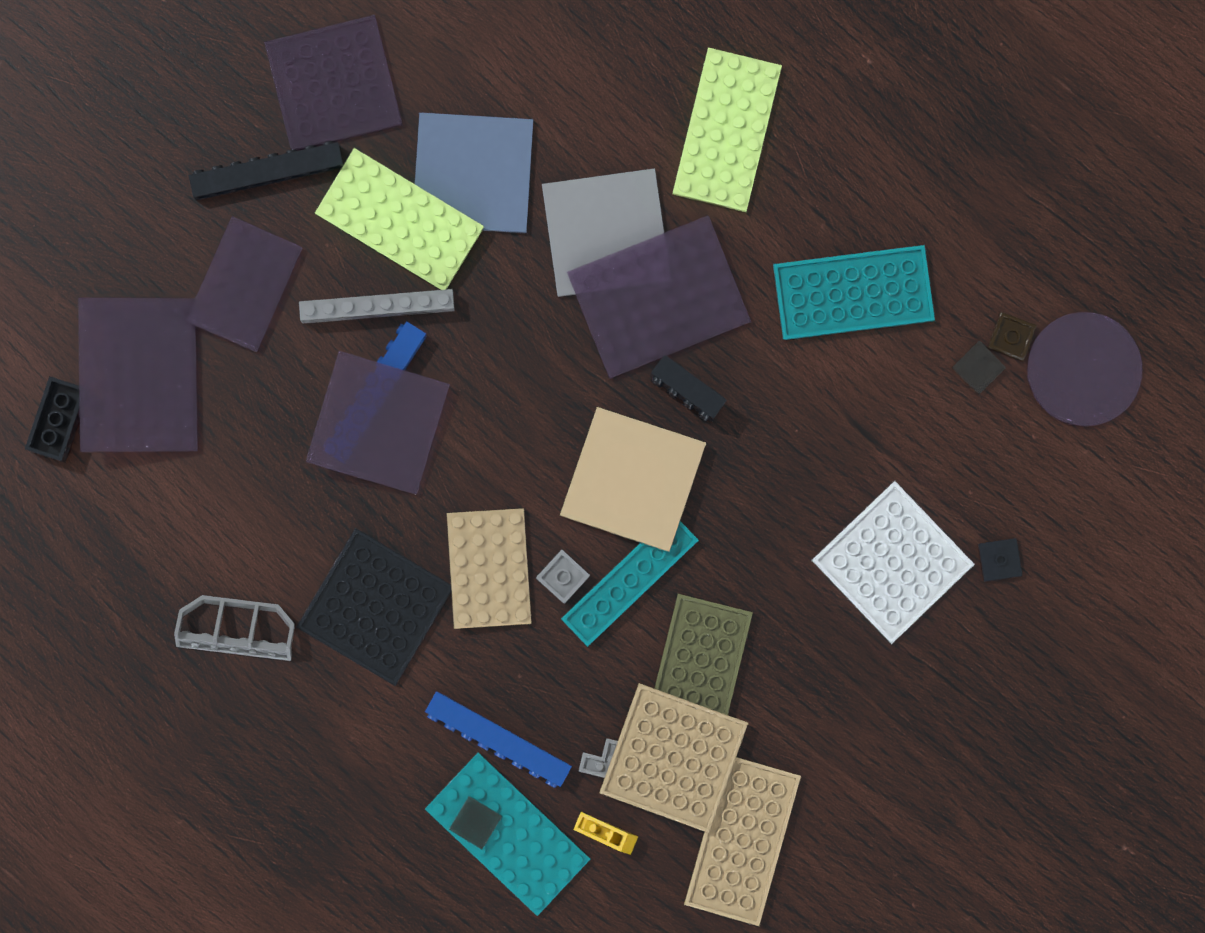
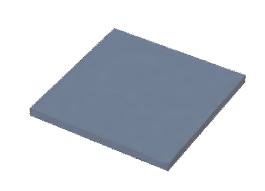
M419 113L415 185L483 225L484 229L482 231L526 233L533 119Z

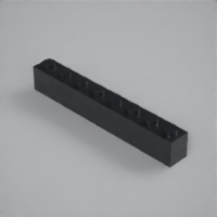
M327 141L323 143V146L309 145L304 147L305 150L297 151V149H291L282 155L273 153L267 155L268 158L264 159L255 157L249 159V162L246 163L237 161L230 163L228 167L219 165L205 172L204 170L193 171V174L188 175L193 198L201 200L341 169L344 163L339 143Z

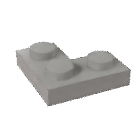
M606 738L602 757L583 752L578 771L605 778L618 741Z

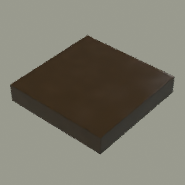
M1000 312L987 348L1024 361L1037 325Z

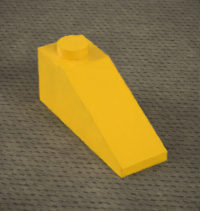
M583 812L580 813L573 829L630 855L638 838L636 835Z

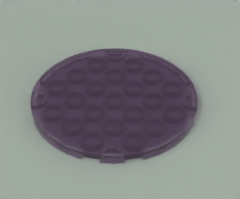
M1078 312L1056 319L1037 336L1029 352L1027 376L1035 399L1052 417L1070 425L1095 426L1119 416L1135 399L1142 379V360L1134 339L1119 323L1101 314Z

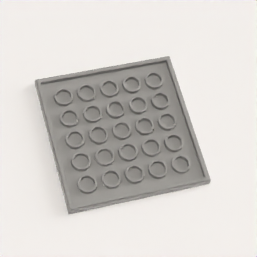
M655 168L542 184L558 297L671 281Z

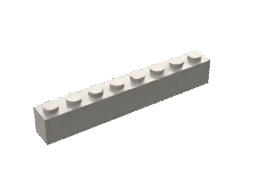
M452 289L299 302L300 321L302 323L455 311Z

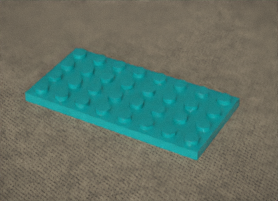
M925 245L773 264L783 340L935 321Z
M479 752L425 808L432 817L537 916L590 860L575 843Z

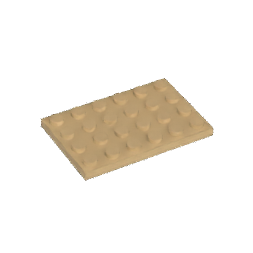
M524 509L447 513L454 629L531 624Z

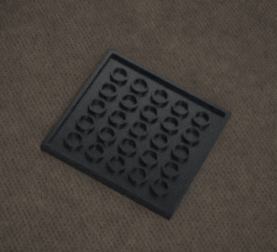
M355 528L296 628L396 686L452 592L451 584Z

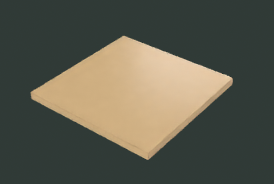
M597 407L560 516L670 552L706 442Z
M639 683L599 793L709 833L748 723Z

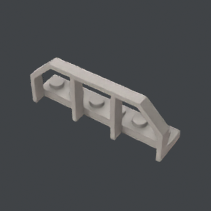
M202 595L179 610L174 636L176 647L291 661L295 625L278 604ZM204 603L219 605L213 636L208 633L180 632L183 616ZM225 606L254 609L248 639H235L225 635L219 637ZM259 610L277 612L290 628L287 644L269 643L265 640L253 641Z

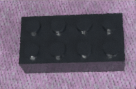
M665 354L650 374L651 382L659 388L661 386L666 388V393L674 399L677 397L681 399L684 407L690 411L692 409L698 412L697 416L705 422L708 420L712 422L727 401Z
M49 376L25 450L66 463L90 390Z

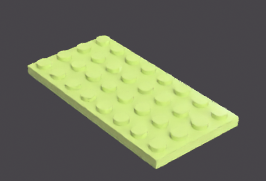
M708 48L672 195L742 212L747 211L782 65Z
M355 148L315 212L318 216L440 290H447L484 229L483 225Z

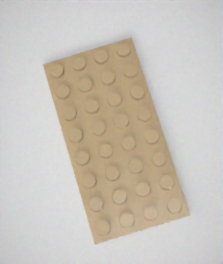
M736 757L710 832L704 831L684 905L756 926L760 925L801 778L800 775Z

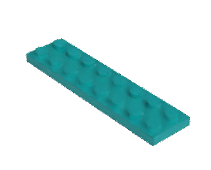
M680 521L670 552L640 543L565 614L561 620L588 647L699 540Z

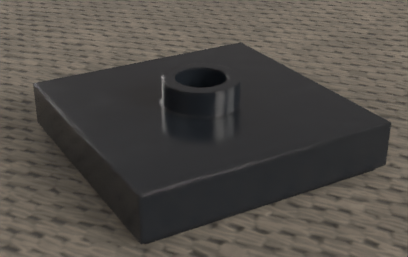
M1017 538L978 544L984 582L1022 576Z

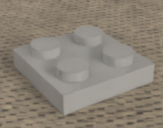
M561 550L536 579L565 604L590 575Z

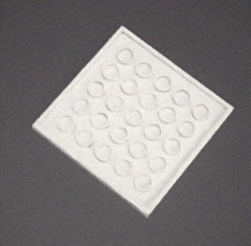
M895 481L812 559L814 564L891 644L975 565Z

